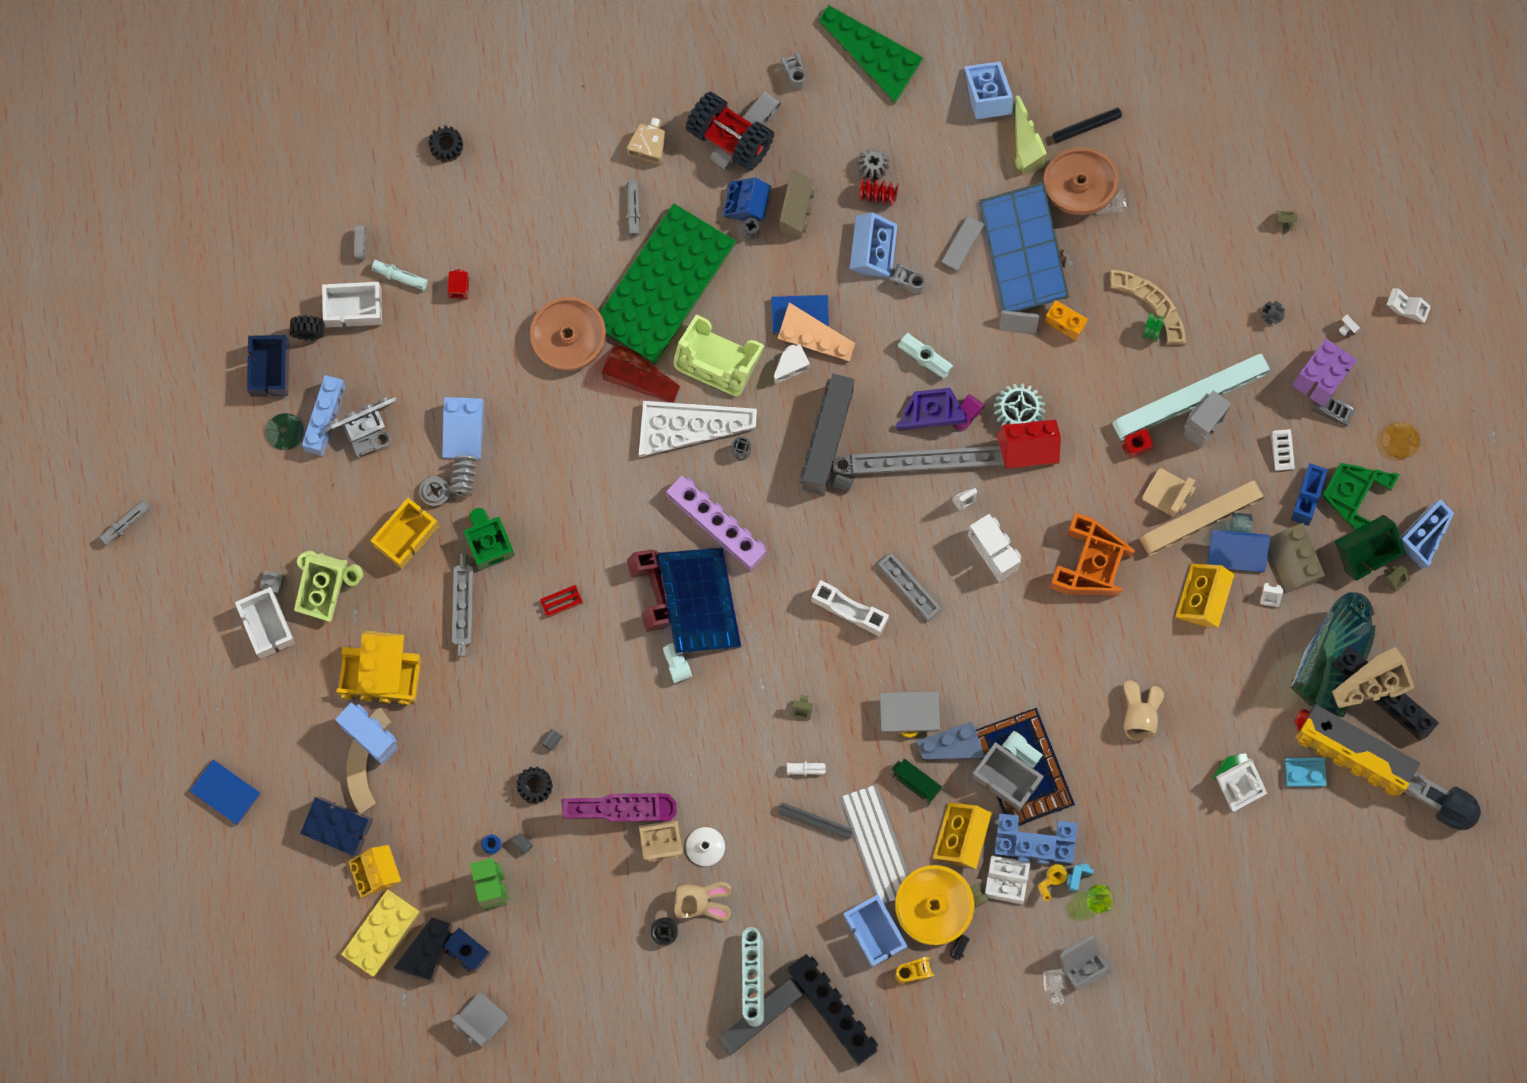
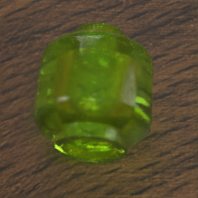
M1103 884L1093 885L1087 892L1088 908L1095 913L1108 912L1113 905L1111 889Z

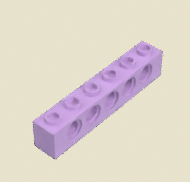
M681 476L666 491L667 497L751 572L766 556L765 545L761 541H755L751 538L752 534L746 528L741 529L734 517L723 513L724 509L716 502L713 504L706 492L695 488L696 484L690 478L685 479ZM687 494L695 496L691 501L686 500L684 497ZM706 506L709 510L706 513H700L698 509ZM715 519L723 521L719 526H715L712 522ZM734 531L737 536L735 538H728L726 534ZM743 544L751 546L748 551H743L740 547Z

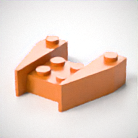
M1075 512L1066 536L1084 542L1076 569L1072 571L1057 566L1054 570L1049 589L1066 595L1118 596L1123 588L1113 585L1122 555L1131 558L1135 550L1093 518Z

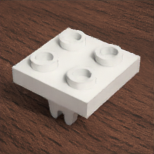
M1250 758L1216 776L1227 803L1233 812L1267 794L1257 769Z

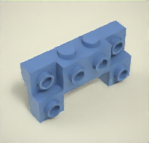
M998 815L995 856L1018 858V861L1021 862L1037 860V863L1042 865H1049V862L1073 864L1078 823L1058 821L1056 836L1018 832L1019 816Z

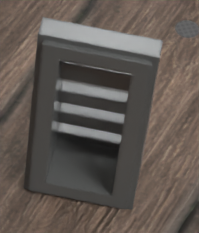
M1332 396L1325 407L1315 402L1312 411L1347 426L1354 408ZM1330 404L1333 405L1331 411L1328 410ZM1337 407L1340 408L1338 415L1334 414ZM1346 410L1347 414L1343 419L1341 415L1343 411Z

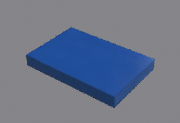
M828 295L771 297L773 334L780 333L789 303L829 327Z
M1212 530L1207 565H1221L1226 569L1265 572L1270 535Z
M214 759L190 790L191 793L236 825L239 824L261 794Z

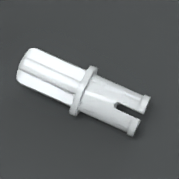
M807 761L805 763H787V775H805L807 777V775H824L826 773L825 763H807Z

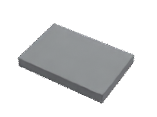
M938 691L880 693L881 733L940 731Z

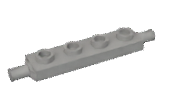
M460 554V565L454 567L452 644L458 646V657H461V650L462 657H466V646L472 644L474 569L467 565V554H464V556Z

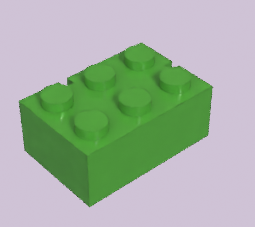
M494 858L470 863L473 881L478 883L475 885L478 903L482 909L487 910L507 905L506 899H509L507 887L501 881L505 880L499 862L496 863Z

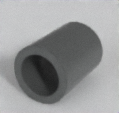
M837 474L833 487L849 492L853 480Z
M551 729L541 744L550 751H553L562 736Z
M521 833L511 841L523 855L533 847V844Z

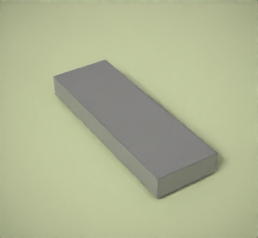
M967 216L941 264L958 272L982 231L984 224Z

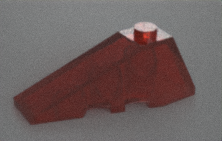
M615 345L608 355L602 371V378L605 381L670 403L675 402L680 389V385L635 351L619 345Z

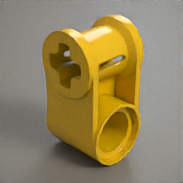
M923 957L901 964L895 971L896 981L906 984L934 977L928 962L930 958ZM906 969L909 972V978L904 979L900 977L899 971Z

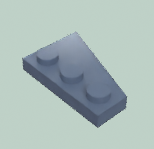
M972 721L917 741L923 760L984 759L985 757Z

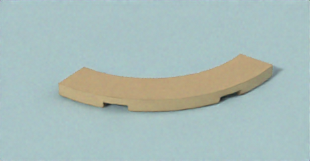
M1110 270V290L1130 293L1148 304L1158 317H1164L1162 326L1165 332L1166 345L1186 344L1184 326L1177 309L1170 298L1159 287L1133 273Z
M381 707L368 717L369 719L374 717L383 727L382 731L392 724ZM354 738L347 759V783L356 809L360 814H364L377 805L370 792L367 781V764L370 754Z

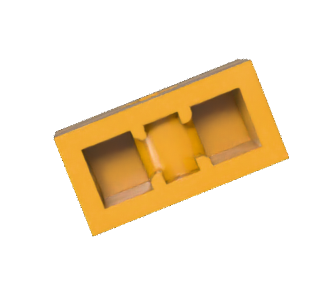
M1055 300L1046 315L1044 323L1077 341L1085 329L1088 319Z

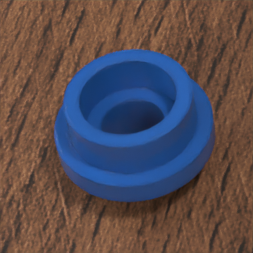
M490 834L483 838L481 846L487 854H495L501 848V841L496 835ZM491 841L495 842L493 848L488 847V843Z

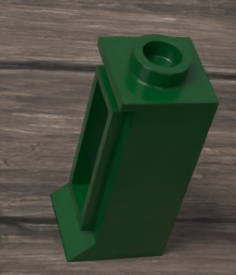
M905 758L902 762L897 761L892 768V771H894L892 777L896 776L897 781L921 799H926L928 806L942 788L940 784Z

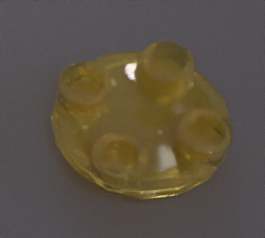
M1395 422L1386 427L1381 444L1389 454L1402 460L1410 457L1417 451L1420 445V437L1414 426L1406 422Z

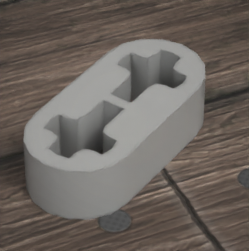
M356 225L355 260H365L366 226Z

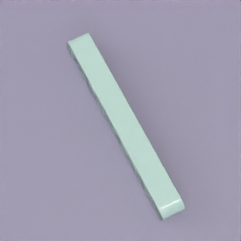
M1262 354L1255 355L1113 421L1112 425L1120 440H1124L1125 436L1145 428L1149 429L1197 407L1206 393L1210 395L1214 390L1219 395L1226 394L1265 376L1271 369Z

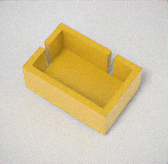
M407 498L370 541L374 548L400 569H403L413 558L412 552L416 554L439 528V524L436 519L426 511H422L421 507Z

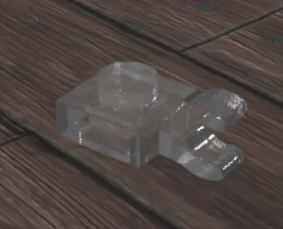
M1064 969L1043 971L1044 990L1050 991L1051 1004L1063 1005L1061 990L1066 989Z

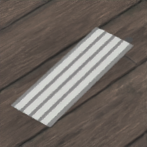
M876 784L842 796L840 799L850 827L853 829V835L875 896L879 895L883 904L896 900L898 889L903 880L909 875Z

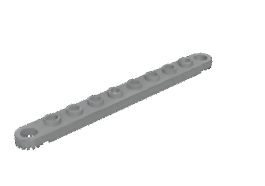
M999 446L852 454L838 456L833 462V469L839 475L1004 466ZM840 461H845L848 467L841 470L837 467V464Z

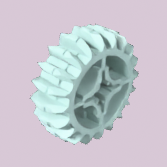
M1013 384V389L1007 386L1006 392L1001 391V397H996L998 403L994 404V408L997 409L994 415L999 416L997 422L1003 421L1002 427L1007 424L1043 421L1042 415L1045 414V410L1042 408L1045 406V403L1040 402L1043 398L1042 395L1036 396L1037 390L1031 392V386L1024 389V384H1021L1020 388ZM1018 396L1017 401L1006 404L1010 398ZM1024 397L1030 400L1034 407L1024 401ZM1021 402L1020 407L1022 411L1020 412V416H1018L1019 411L1017 406H1019V403ZM1005 411L1013 414L1015 421L1009 418ZM1034 414L1029 420L1021 422L1023 416Z

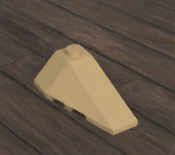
M1394 647L1376 656L1333 690L1332 693L1337 706L1340 708L1361 704L1363 700H1380V697L1383 696L1396 697L1415 687L1405 659L1398 649Z

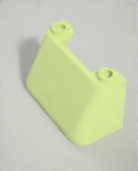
M696 315L677 345L673 361L674 367L681 373L730 395H741L763 352L764 345L757 341L749 340L744 347L711 333V323L706 318Z

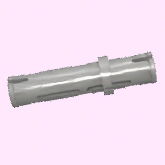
M630 180L626 183L628 206L626 220L628 221V236L637 237L640 235L639 220H641L638 198L639 182Z
M142 500L119 521L113 522L112 526L99 538L107 546L116 537L122 536L124 534L123 531L150 510V506Z

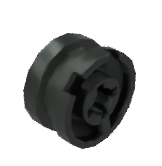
M667 917L659 918L652 924L651 937L658 945L668 946L677 939L678 927L672 919ZM666 928L668 934L661 935V929Z

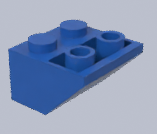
M756 177L731 181L728 187L723 216L745 221L748 218H755L757 221L764 220L771 185Z

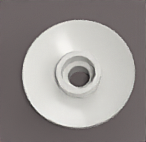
M702 827L693 831L686 842L688 857L699 866L706 867L716 864L723 857L725 851V842L721 834L715 829ZM704 842L709 844L707 849L701 847Z

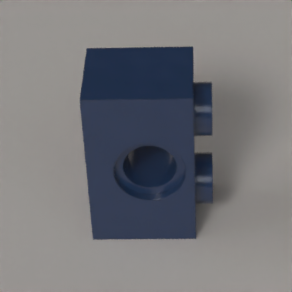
M459 927L444 944V947L447 949L445 953L453 960L456 957L461 960L462 963L460 965L468 972L473 970L476 973L491 955L488 950ZM470 947V955L462 956V948Z

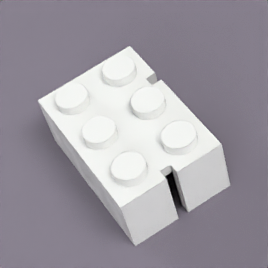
M379 282L322 285L323 322L326 328L343 327V323L346 326L382 325V289Z
M988 514L970 525L968 537L998 582H1001L1019 570L1022 557L1017 549L1013 550L1010 547V538L1006 533L1003 534L1001 532L998 520Z
M271 587L235 602L254 650L260 659L275 653V648L282 650L296 644Z

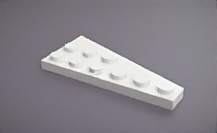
M643 401L639 457L756 429L757 409Z

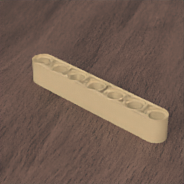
M1251 481L1143 535L1139 540L1148 556H1151L1256 504L1264 496L1257 483Z

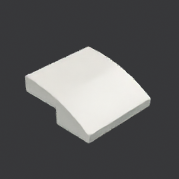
M992 855L985 889L986 897L1023 904L1030 862H1021Z

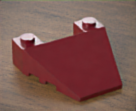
M652 549L633 552L627 559L631 578L645 575L650 576L657 605L648 607L641 614L646 632L665 629L671 625L659 554L668 553L657 552V550ZM709 558L698 559L700 565L710 564ZM684 560L671 561L672 567L685 566ZM685 560V565L696 566L698 565V560ZM711 565L701 566L700 571L698 566L687 567L686 570L685 568L673 569L676 584L687 583L688 581L700 582L701 576L703 581L715 580ZM715 581L704 582L703 587L701 582L690 583L689 587L688 584H678L675 586L679 600L690 599L691 597L703 598L704 592L706 597L718 596ZM707 598L706 602L710 601L713 598ZM694 599L692 603L691 600L679 601L681 616H685L692 612L693 608L695 610L705 604V599Z

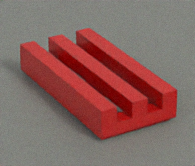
M576 585L540 599L547 618L583 604ZM574 591V593L571 594V595H568V596L563 597V598H561V599H559V600H556V601H554V602H551V603H549V604H546V602H549V601H551V600H554V599H556V598H558V597H561V596H563V595H566V594L571 593V592ZM573 598H577L576 601H573L554 610L548 611V609L551 607L564 603Z

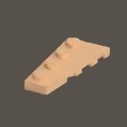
M788 304L778 336L779 340L801 345V347L850 362L855 346L854 342L793 304Z

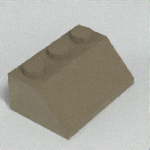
M791 169L781 212L779 234L802 238V233L807 231L808 222L805 220L806 216L811 214L812 205L809 202L810 198L815 196L816 187H813L812 179Z
M1304 523L1287 528L1270 537L1268 552L1285 594L1322 581L1325 574Z

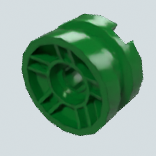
M1149 313L1142 338H1150L1152 341L1157 342L1164 317H1156L1154 314Z

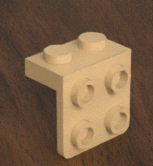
M1160 468L1146 489L1142 500L1175 518L1177 513L1181 514L1186 506V503H1184L1186 497L1191 498L1196 488L1193 487L1195 480L1188 477L1187 481H1184Z
M678 820L639 826L644 860L657 861L661 857L676 858L679 854L683 853Z

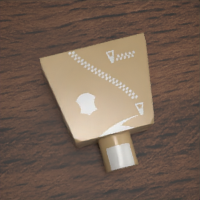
M651 118L649 126L640 124L627 146V155L661 165L666 138L665 131L659 129L662 121L657 118Z

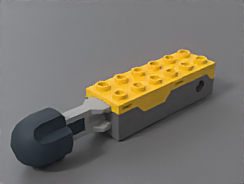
M1315 705L1310 711L1300 709L1294 720L1298 730L1295 739L1299 740L1298 743L1300 745L1315 749L1318 755L1331 758L1332 762L1337 766L1347 767L1353 775L1357 777L1363 776L1368 779L1367 782L1376 787L1379 785L1391 796L1395 797L1396 795L1399 797L1402 793L1418 799L1437 810V820L1451 828L1468 830L1479 821L1481 814L1480 805L1468 792L1457 786L1452 787L1448 791L1416 772L1420 762L1318 705Z

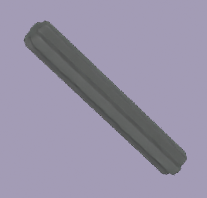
M780 804L778 810L780 814L846 839H850L852 836V828L788 804Z

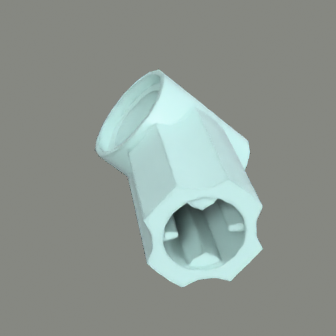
M675 643L663 647L674 684L693 677L683 654L676 653Z
M1015 731L1010 734L1001 746L1031 768L1043 756L1030 746L1023 736Z

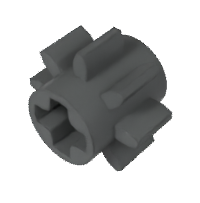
M1269 301L1263 306L1261 317L1265 318L1264 321L1270 325L1272 322L1277 324L1283 320L1285 309L1278 301L1274 303Z

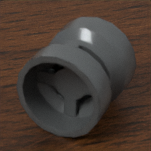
M738 437L732 443V453L736 459L745 460L751 454L750 441L745 437Z

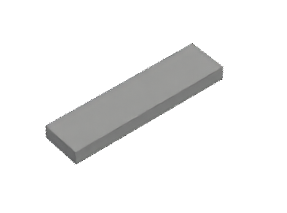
M892 552L877 563L878 568L927 622L942 610V607Z

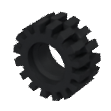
M444 125L443 129H441V126L437 127L438 131L434 129L432 131L433 135L430 134V140H428L432 155L437 160L441 159L442 162H445V159L448 162H451V158L457 159L456 156H460L461 151H463V141L458 130H454L451 126L448 128L447 125ZM449 138L453 141V145L450 149L443 150L439 147L440 140Z
M307 315L291 318L290 336L300 340H318L323 338V319L313 316L307 317Z
M529 767L528 770L525 769L522 774H519L517 790L523 800H526L528 803L537 804V802L542 803L544 799L549 798L553 784L548 772L544 769H539V767ZM538 778L541 780L542 788L538 792H530L527 789V783L530 779Z

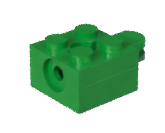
M483 508L473 509L469 514L472 527L464 530V534L479 571L515 557L500 517L489 520L487 512Z

